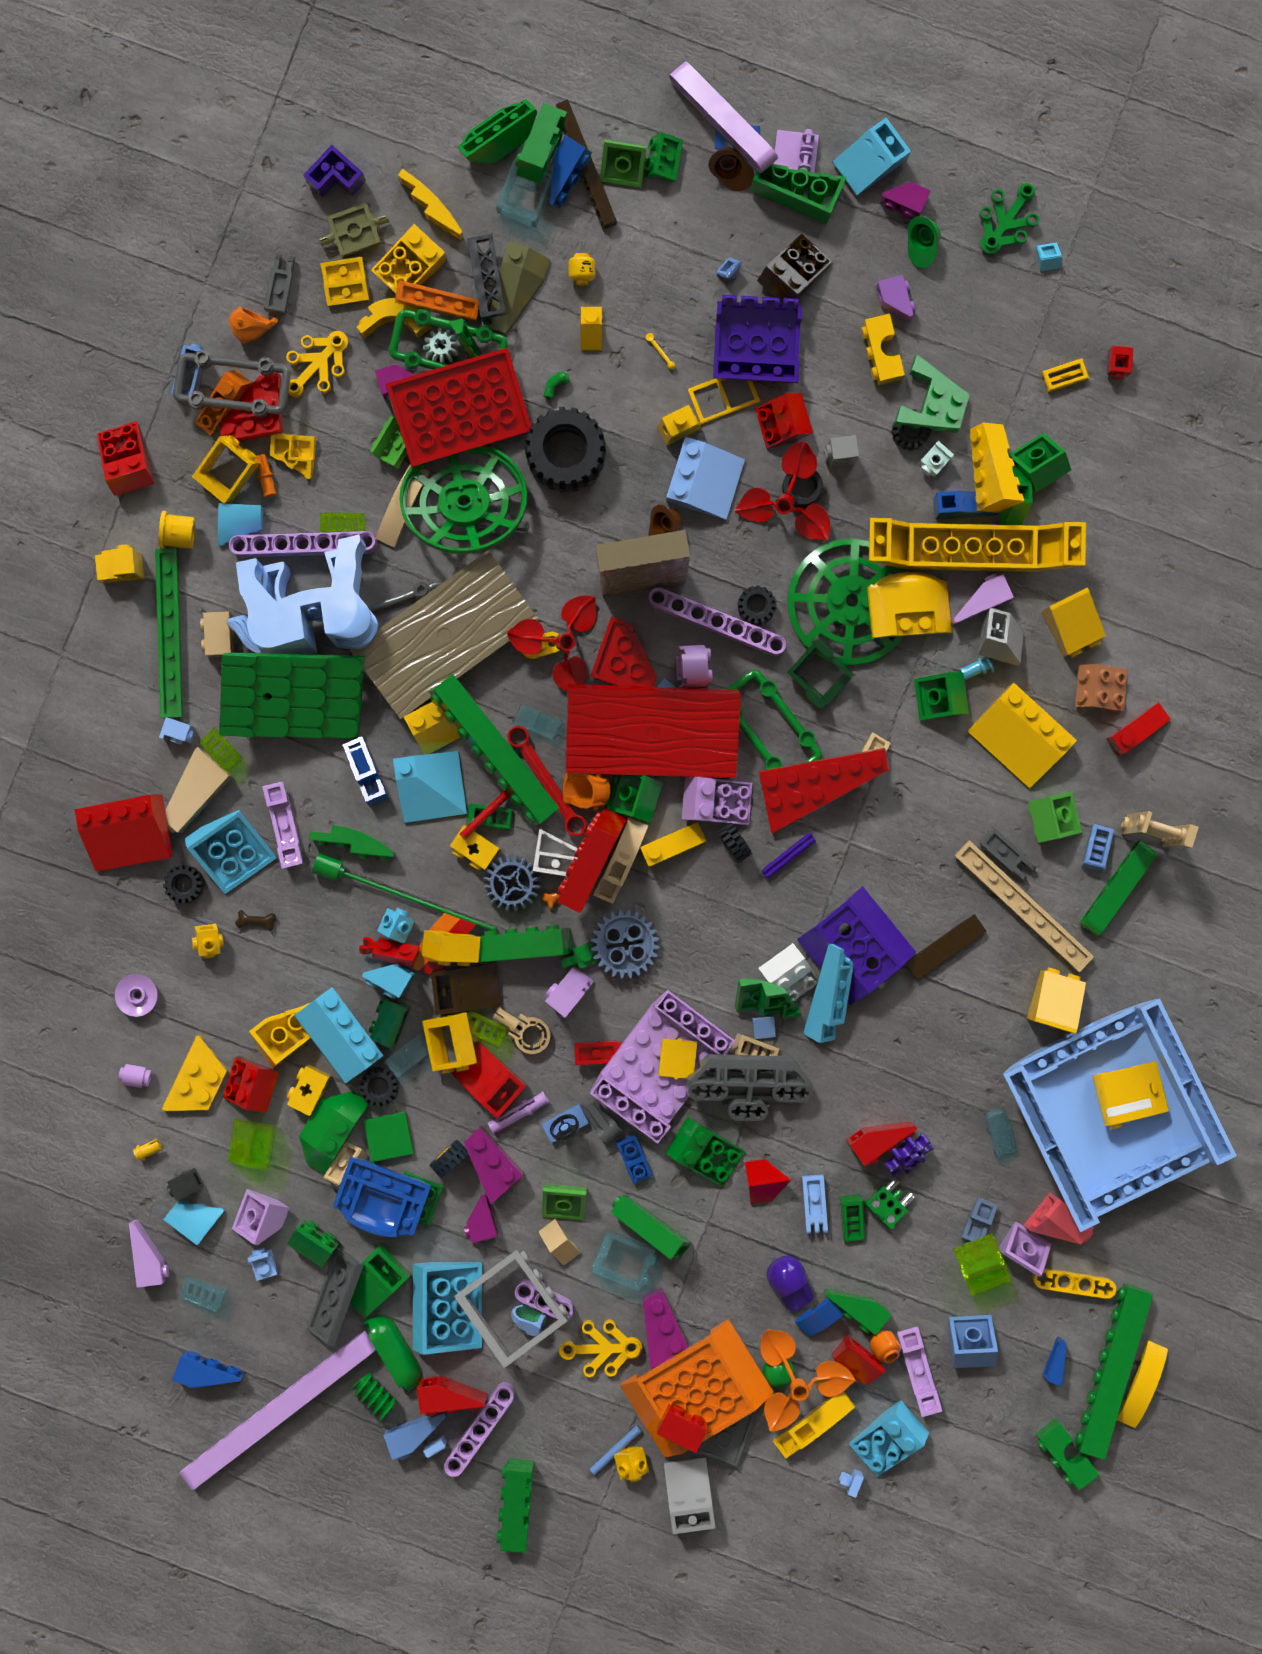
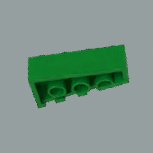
M772 164L762 173L756 172L750 191L827 224L847 177L829 176L828 173L820 172V174L808 172L806 169L800 168L795 170L789 169L788 166Z
M508 1458L507 1465H503L502 1478L505 1479V1487L501 1486L500 1500H504L503 1508L499 1509L498 1519L499 1522H502V1530L497 1532V1543H501L500 1551L526 1553L534 1460Z

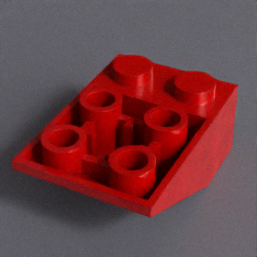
M137 421L97 433L105 481L114 496L155 484L152 468Z
M479 1042L474 1047L477 1063L468 1065L469 1069L456 1072L455 1069L451 1074L481 1105L498 1118L526 1087L527 1083Z
M911 1121L863 1127L847 1138L846 1141L863 1165L869 1164L871 1166L880 1160L879 1156L884 1152L890 1153L893 1148H897L898 1142L903 1139L907 1141L908 1137L912 1138L915 1135L914 1131L918 1128Z
M445 1376L421 1378L417 1387L420 1414H426L428 1417L436 1416L439 1412L445 1411L448 1414L459 1413L461 1409L478 1411L485 1407L488 1397L484 1391Z

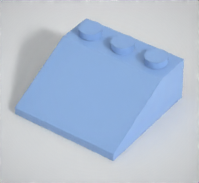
M685 436L667 493L666 502L726 520L745 459L708 443Z

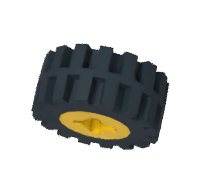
M455 1140L429 1166L442 1178L465 1158L468 1151L458 1140Z

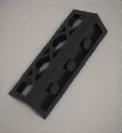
M492 233L467 238L480 317L484 325L492 324L491 318L506 315ZM489 241L490 247L484 254L479 250L478 243ZM486 259L493 263L489 273L485 272L482 267ZM489 279L497 285L492 293L486 290V283ZM492 299L500 303L501 309L490 311L489 303Z

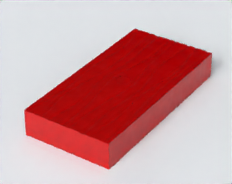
M568 684L565 772L736 778L741 693L738 689Z

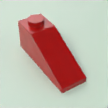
M1158 702L1106 739L1119 756L1141 743L1171 719Z

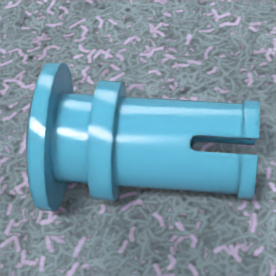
M978 658L976 662L963 668L961 667L960 670L963 672L966 681L978 674H986L987 670H991L993 673L994 665L991 658Z

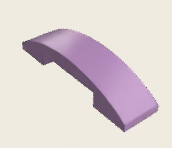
M284 782L262 786L276 836L281 868L284 869L303 864L296 823Z
M918 1326L897 1332L921 1416L924 1417L942 1412Z

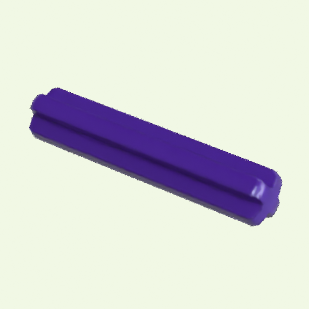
M811 833L806 834L762 869L763 875L767 879L771 878L814 844L816 840Z

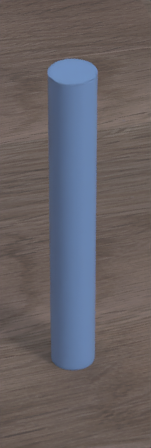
M636 1425L590 1468V1471L594 1475L601 1471L614 1458V1454L623 1450L642 1432L641 1428Z

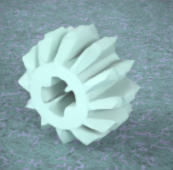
M438 328V334L436 335L431 331L430 335L432 338L425 337L424 339L427 344L423 346V349L428 351L426 354L427 359L432 358V361L438 362L440 359V362L445 364V359H448L452 363L451 355L458 356V352L455 350L459 348V343L455 342L457 337L455 335L450 336V330L448 329L443 334L442 329ZM438 345L445 346V349L438 348Z

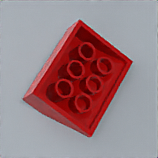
M150 794L74 809L78 832L96 872L173 858L163 794Z

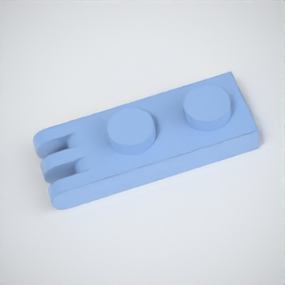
M824 1175L802 1176L806 1234H811L810 1225H814L815 1234L819 1233V1225L822 1224L823 1233H828Z

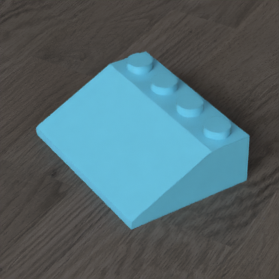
M427 1262L413 1264L414 1351L426 1355L482 1348V1336L454 1297L482 1276V1262ZM481 1284L470 1292L468 1296L482 1315Z

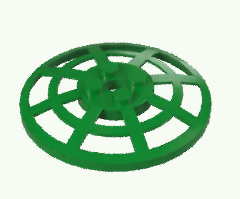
M483 445L463 451L489 456L490 458L485 467L473 464H459L457 454L448 456L450 466L438 471L430 479L419 472L430 462L409 468L400 487V508L409 530L420 541L442 552L471 554L491 549L502 543L518 528L527 508L526 482L518 466L506 454L491 446ZM498 461L511 471L518 485L506 489L501 479L492 472ZM461 472H475L480 475L476 481L462 479ZM453 474L454 481L448 483L444 488L436 484L441 478ZM488 478L496 484L499 492L488 494L483 486ZM413 479L424 485L420 495V507H407V494ZM430 490L439 495V505L426 507ZM520 493L521 507L516 521L505 519L509 503L508 497ZM463 499L470 501V503L465 506L459 504V502ZM502 500L499 516L488 512L490 503ZM441 513L446 522L439 528L432 522L429 515ZM422 515L427 526L435 534L429 540L422 536L412 524L409 516ZM483 519L493 523L487 529L476 533L474 525ZM456 525L466 527L468 535H455L448 532ZM498 526L509 529L499 538L487 544H479V538L490 534ZM444 537L455 541H470L471 547L452 548L437 543Z
M859 539L833 541L820 546L810 553L795 571L787 597L790 623L802 644L809 649L813 644L811 641L820 633L831 641L844 644L843 657L835 656L844 665H861L875 661L893 650L904 637L898 636L892 641L889 637L878 638L884 645L882 650L869 656L851 658L853 645L864 644L875 639L872 638V633L864 637L853 638L854 626L866 623L871 629L867 587L871 584L874 585L897 568L886 565L882 569L877 564L860 558L859 545L869 548V541ZM851 545L850 557L839 558L828 564H825L818 557L819 554L833 547ZM811 562L819 571L813 578L808 593H795L800 575ZM850 563V572L847 576L838 578L830 570L838 565ZM859 564L873 569L877 574L869 581L858 576ZM897 568L900 573L906 572L905 569ZM824 575L832 584L827 594H814L818 582ZM849 595L855 596L857 598V605L853 607L848 606L846 597ZM794 602H807L809 616L815 627L806 635L798 623ZM814 602L826 603L829 615L821 622L816 615ZM834 621L846 626L845 638L831 633L826 628ZM821 651L815 654L821 659L833 663Z

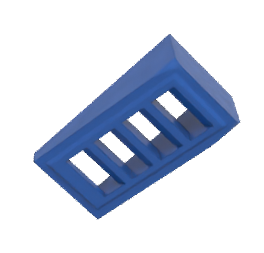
M1058 1336L1042 1375L1048 1382L1062 1386L1067 1342Z

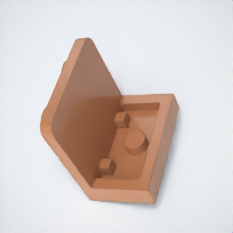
M1100 664L1079 665L1075 707H1097L1123 711L1125 706L1127 670Z

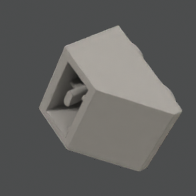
M989 608L982 623L978 655L1019 666L1024 632L1011 613Z

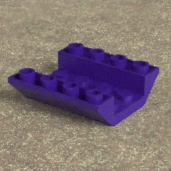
M863 886L849 896L843 904L817 925L812 926L797 939L820 969H822L829 944H834L844 950L845 956L853 962L848 996L850 1006L872 992L916 953L914 948ZM843 923H847L851 927V932L847 936H843L839 932V927ZM869 957L877 959L878 965L876 968L869 969L867 967L866 961Z

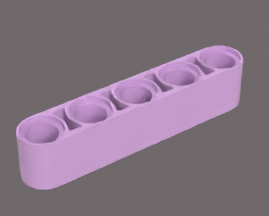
M502 1382L496 1387L486 1401L485 1407H482L449 1453L444 1465L445 1472L449 1476L456 1477L463 1472L512 1403L515 1389L511 1383ZM501 1390H507L510 1393V1396L508 1398H502L499 1395V1392ZM493 1407L497 1410L498 1414L491 1416L486 1410ZM482 1425L485 1428V1432L477 1433L474 1427ZM470 1443L473 1449L466 1451L462 1448V1444ZM456 1460L460 1463V1467L453 1468L449 1462Z

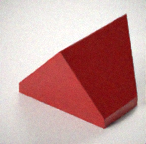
M766 1159L745 1162L751 1204L772 1202L791 1181Z

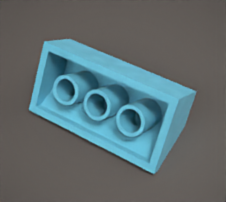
M333 987L294 1015L344 1083L350 1081L383 1056Z

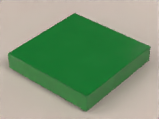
M406 1111L363 1120L371 1162L414 1153Z

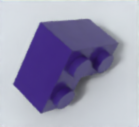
M332 144L303 175L306 183L322 198L336 182L351 196L366 182L363 172Z

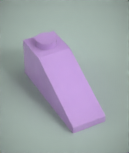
M995 573L984 578L985 582L951 621L952 626L1014 598L1004 574L997 577Z
M133 1220L129 1223L136 1286L138 1288L163 1284L169 1277V1267L165 1265L163 1256L139 1220Z

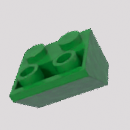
M304 1219L294 1231L287 1245L323 1268L339 1245V1242L336 1241L337 1237L332 1233H324L318 1229L319 1225L314 1221H306Z

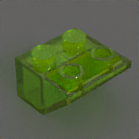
M234 1118L227 1161L243 1167L267 1170L271 1165L277 1125Z
M993 1233L953 1248L971 1296L1012 1281Z

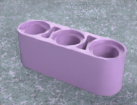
M523 1279L518 1282L515 1296L520 1302L556 1318L547 1304L544 1305L539 1302L538 1298L541 1295L530 1280ZM522 1286H527L530 1288L531 1293L529 1295H522L519 1289ZM555 1292L556 1297L554 1299L559 1305L564 1304L569 1307V1315L567 1317L570 1319L573 1313L572 1301Z

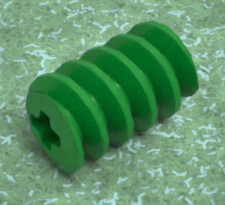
M368 1373L361 1377L349 1391L356 1388L357 1391L354 1396L363 1395L360 1401L361 1404L368 1401L366 1409L374 1407L372 1415L380 1413L381 1415L378 1420L380 1422L394 1408L396 1398L393 1397L388 1400L390 1392L382 1393L384 1386L376 1387L378 1380L370 1381L372 1373Z

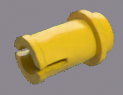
M158 1138L142 1146L137 1145L133 1149L138 1161H145L146 1157L163 1151Z

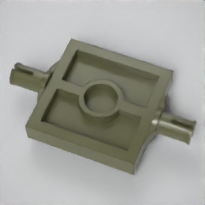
M363 203L327 216L330 234L319 238L322 247L334 242L339 249L341 257L345 258L381 245L377 226L389 223L386 214L374 218L369 211L367 203Z

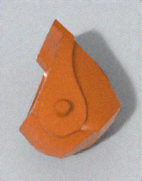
M241 306L236 308L229 317V325L233 334L243 344L255 341L278 323L276 317L269 320Z
M565 773L563 782V799L565 803L579 808H593V810H598L599 806H605L610 797L608 777L601 774Z

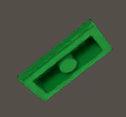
M463 318L450 321L449 325L469 358L479 356L480 349Z

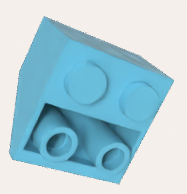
M393 964L364 972L362 977L366 978L365 983L374 988L381 987L385 989L383 993L395 999V997L400 998L404 996L416 973L400 964Z

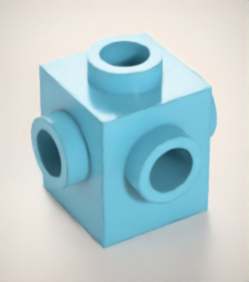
M387 908L377 932L393 940L405 943L415 920L409 918V913L400 908H397L396 911Z

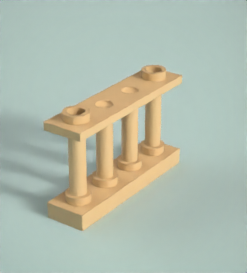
M1150 811L1127 814V817H1124L1121 822L1122 835L1147 834L1160 838L1163 842L1162 847L1167 849L1192 848L1199 828L1191 824L1169 826L1150 820L1152 816Z

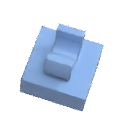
M853 1469L851 1475L841 1472L839 1477L840 1484L846 1486L848 1495L856 1498L864 1479L862 1472Z

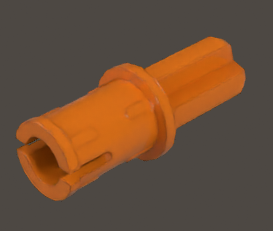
M265 454L257 455L255 459L260 462L257 466L259 475L257 479L261 482L263 496L265 498L275 496L277 492L272 478L274 474L270 471L267 456Z

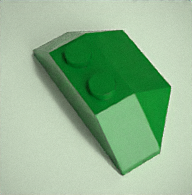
M527 99L522 100L521 103H514L503 107L471 129L457 148L468 161L494 164L514 149L520 147L528 139L537 110Z
M350 1091L320 1100L299 1135L304 1156L309 1166L324 1175L326 1174L369 1105L368 1102L363 1100V1097Z

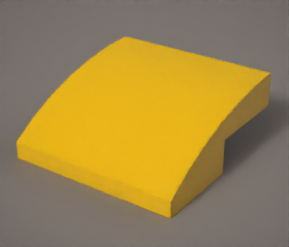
M363 257L320 263L327 306L369 300Z

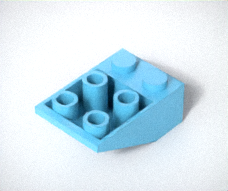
M884 118L864 133L832 163L842 176L847 177V184L855 195L858 196L905 163L910 156L911 150L889 120Z
M899 1401L883 1412L856 1436L849 1445L878 1477L924 1447L929 1432L906 1405Z

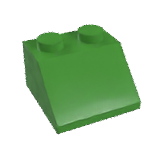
M1072 791L1028 801L1029 813L1032 816L1034 834L1037 837L1038 843L1082 832Z

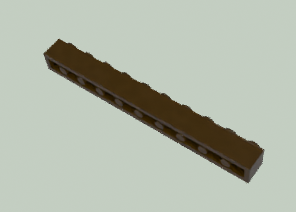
M568 99L557 103L556 108L567 112L564 125L566 133L564 135L587 148ZM591 158L589 164L581 171L580 176L585 179L584 185L586 190L589 189L590 194L588 195L591 202L593 201L595 204L593 206L595 213L599 214V223L606 229L616 225L617 220Z

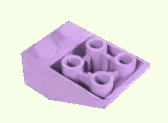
M685 777L682 819L749 825L752 783L703 777Z

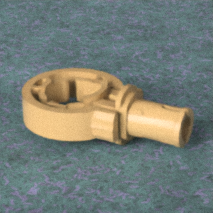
M498 1008L496 1012L503 1016V1018L495 1013L492 1019L512 1031H509L507 1035L514 1039L521 1051L528 1054H537L548 1046L550 1030L543 1020L537 1017H526L520 1013L518 1017L527 1022L526 1024L502 1010V1008ZM537 1023L542 1024L546 1030V1037H544V1031H541L540 1041L532 1045L533 1048L539 1045L540 1047L537 1049L524 1048L523 1044L530 1048V1045L523 1041L522 1035L524 1030L530 1026H536L541 1030L542 1028ZM517 1025H519V1026H521L522 1028L519 1030V1029H517L516 1027H517Z

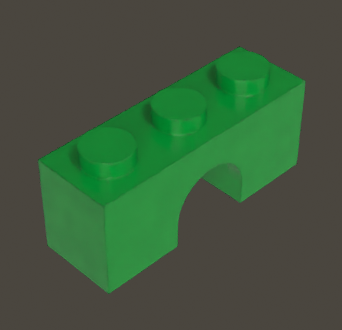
M1056 1418L1036 1433L1040 1439L1037 1443L1044 1452L1049 1450L1053 1456L1050 1460L1058 1470L1062 1467L1066 1473L1063 1477L1071 1487L1076 1485L1080 1491L1100 1475L1083 1453L1073 1458L1064 1456L1065 1447L1073 1439Z

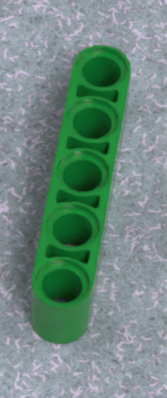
M1137 841L1082 917L1079 924L1098 937L1157 856V852L1142 841Z

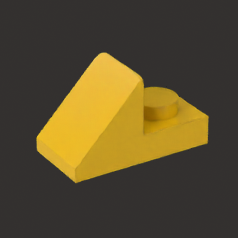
M581 307V351H602V307Z

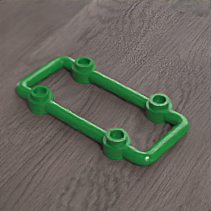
M403 309L398 312L389 346L390 356L395 360L405 362V365L411 369L421 366L433 370L447 366L443 363L421 358L415 351L405 354L397 350L405 318L414 320L421 327L430 324L452 330L449 325L450 321L431 316L425 309H420L417 312ZM467 326L472 336H475L479 342L488 343L494 341L500 343L498 350L508 348L507 339L501 334L493 333L490 327L481 326L475 328Z
M751 670L726 688L739 690L755 678L760 684V693L765 697L771 698L797 732L799 744L803 747H808L813 753V756L805 762L821 759L822 752L815 743V734L803 728L777 694V686L774 681L767 680L758 670ZM740 708L739 728L765 760V768L782 767L781 759L769 753L742 718L743 710Z

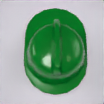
M918 216L913 218L908 225L909 258L919 268L929 267L937 256V244L941 238V231L933 219Z

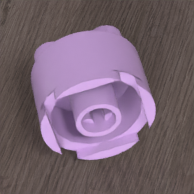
M705 645L678 646L677 651L681 652L680 656H676L677 680H682L679 688L707 687L708 682H712V670H708V661H711L710 648H705Z

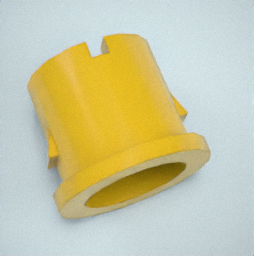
M162 511L159 524V549H165V546L193 549L196 529L195 517L170 515L168 511Z

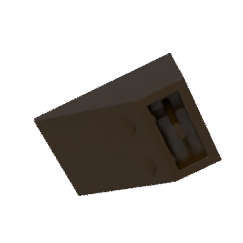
M800 234L766 265L757 282L774 297L779 298V301L783 304L784 298L799 299L833 261L803 234Z
M496 963L440 969L431 972L436 1015L501 1005Z

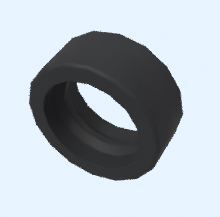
M815 471L810 476L815 483L814 493L810 497L800 499L791 492L790 495L795 500L794 506L799 508L807 507L819 499L823 489V481L819 472ZM785 475L782 484L783 494H786L793 475Z

